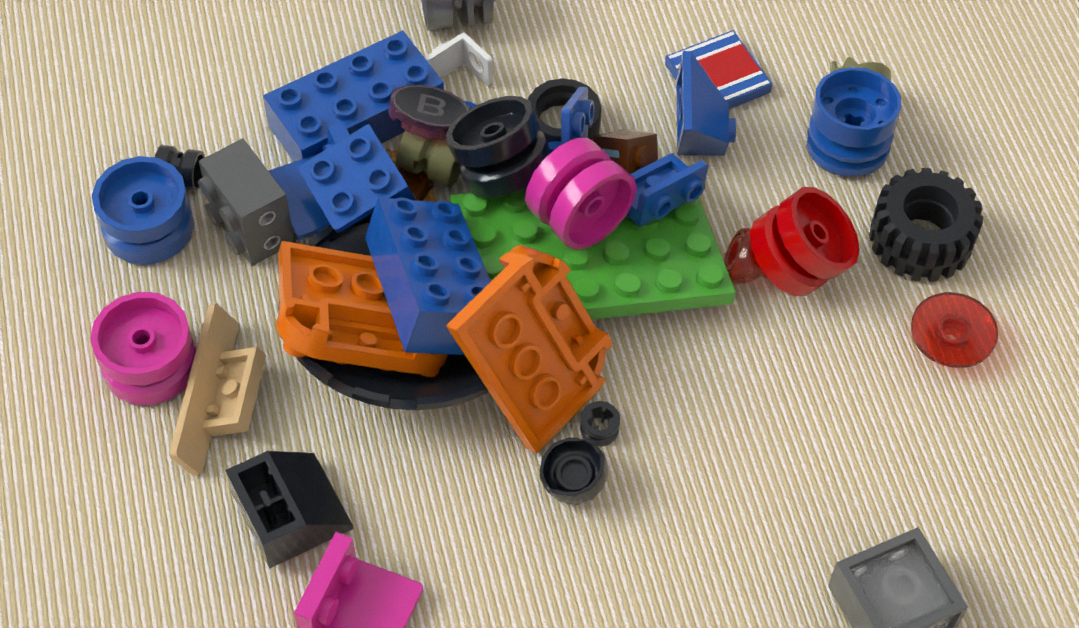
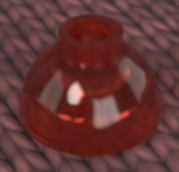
M744 227L736 232L725 254L724 263L733 284H747L760 277L767 278L759 267L751 249V228Z

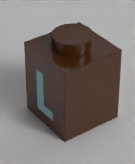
M618 130L593 135V141L609 155L610 160L622 166L629 174L658 160L656 133Z

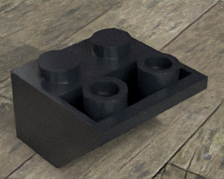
M266 451L225 470L232 495L269 569L331 540L335 532L344 534L354 529L315 453Z

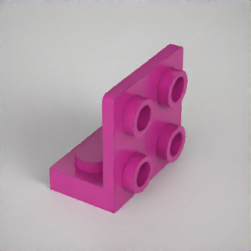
M335 532L294 611L297 628H406L423 593V585L417 581L359 560V558H356L353 538Z

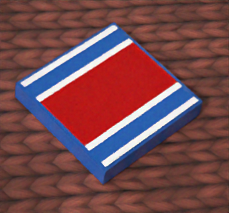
M734 30L669 54L665 58V66L676 80L683 51H691L729 104V109L771 93L772 82Z

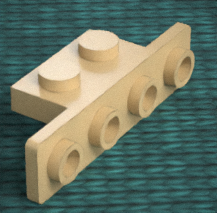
M218 304L208 305L169 451L170 458L192 475L203 473L213 436L248 432L266 359V354L257 346L234 350L239 324Z

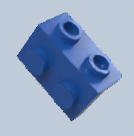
M671 153L630 174L634 177L637 189L634 202L627 216L641 227L655 219H662L671 210L686 202L697 200L705 190L709 166L701 160L688 167Z

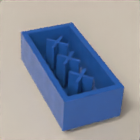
M402 30L263 95V101L269 128L292 161L295 162L323 152V146L328 144V127L341 122L344 123L350 135L369 124L381 144L404 133L413 118L401 112L394 104L393 95L395 92L406 86L420 85L444 91V82Z
M402 197L396 199L378 198L365 240L405 353L465 355L446 325L491 281L459 204L447 201H416Z

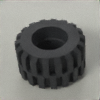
M922 168L919 173L914 169H910L904 172L903 177L897 174L890 179L889 185H884L878 197L870 225L869 238L870 241H873L872 250L874 254L882 255L880 262L886 268L893 266L895 274L901 277L904 273L911 275V280L920 282L921 277H927L929 282H935L939 280L940 275L947 279L954 276L956 269L961 271L965 267L967 260L970 259L983 224V216L981 215L983 208L980 201L974 200L976 197L972 188L965 189L963 187L965 181L959 177L952 179L948 177L949 172L940 170L939 174L933 173L931 168ZM910 220L929 221L941 230H927L915 225Z

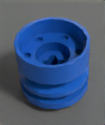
M848 67L834 70L823 77L816 88L812 116L810 117L806 148L812 159L823 169L842 176L857 177L871 174L882 167L890 154L894 130L901 111V95L895 84L884 75L866 68Z

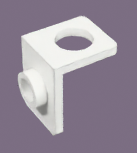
M464 32L449 42L440 44L433 52L424 57L440 78L465 64L486 85L493 82V60L491 56ZM473 53L480 59L483 69L475 61Z

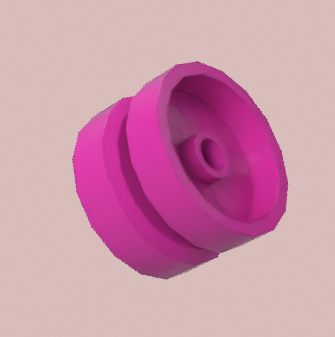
M577 138L560 145L542 161L528 183L525 202L528 209L542 223L550 226L553 234L567 247L579 250L589 248L602 241L617 228L626 217L634 202L637 186L634 177L622 166L610 160L609 155L594 141L588 138Z
M135 292L121 296L103 308L93 322L90 340L106 386L114 395L133 405H155L169 401L184 391L187 387L196 353L184 310L173 299L155 292Z

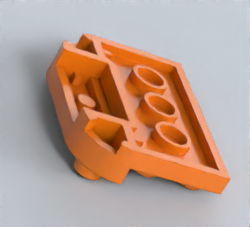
M286 241L281 242L278 252L280 310L276 320V329L284 341L283 349L285 352L294 357L309 356L340 364L373 367L385 371L392 370L420 374L425 377H435L438 375L449 354L405 353L371 256Z
M518 245L499 258L504 269L446 327L526 449L537 454L602 387L606 379L601 377L600 374L605 362L606 349L612 347V342L608 333L596 328L567 279L566 275L571 271L569 266L562 260L549 254Z

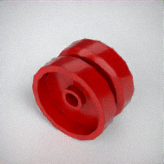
M815 187L800 188L779 205L774 206L753 221L750 230L751 249L759 267L767 278L780 290L793 296H807L824 285L829 279H834L851 268L857 262L860 251L858 236L849 216L841 205L828 193Z

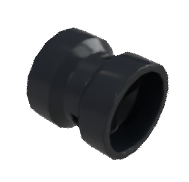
M161 144L156 151L155 158H160L172 164L183 176L185 188L197 191L200 188L198 180L203 178L199 160L205 158L204 152L188 149L183 153L178 151L175 146Z

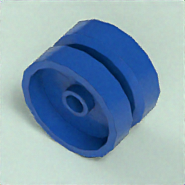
M138 156L124 159L107 168L96 181L92 193L94 211L101 226L105 244L116 257L133 264L149 265L159 263L181 252L190 241L194 229L193 215L183 176L172 164L155 157Z

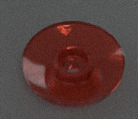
M943 292L926 298L917 306L911 320V334L918 349L932 361L947 367L967 368L983 362L991 355L998 340L997 323L989 309L975 298L961 293ZM946 335H953V336H955L957 339H951V338L947 337Z

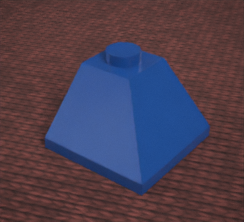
M683 51L676 78L677 155L725 156L729 143H735L736 119L729 118V104L691 51Z

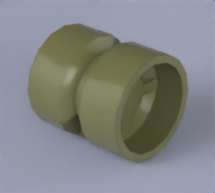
M413 119L400 141L396 156V166L416 175H420L425 171L429 180L449 188L454 186L461 174L460 164L455 161L447 144V131L440 134L437 125Z

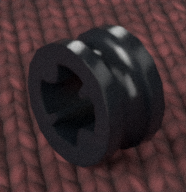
M603 401L592 402L587 405L581 413L580 432L582 437L591 439L597 446L601 447L614 442L619 435L620 414L612 404ZM601 418L602 423L605 419L608 420L607 429L599 430V425L595 429L592 428L593 419Z

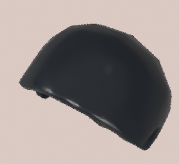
M569 437L553 443L541 459L539 476L544 488L554 499L562 503L579 505L593 500L604 488L608 477V465L605 454L591 439Z

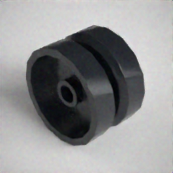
M504 96L490 99L467 110L450 125L446 133L447 144L455 161L460 164L461 175L469 192L475 196L495 198L507 196L525 189L534 171L551 153L544 133L539 130L540 125L529 100L520 96Z

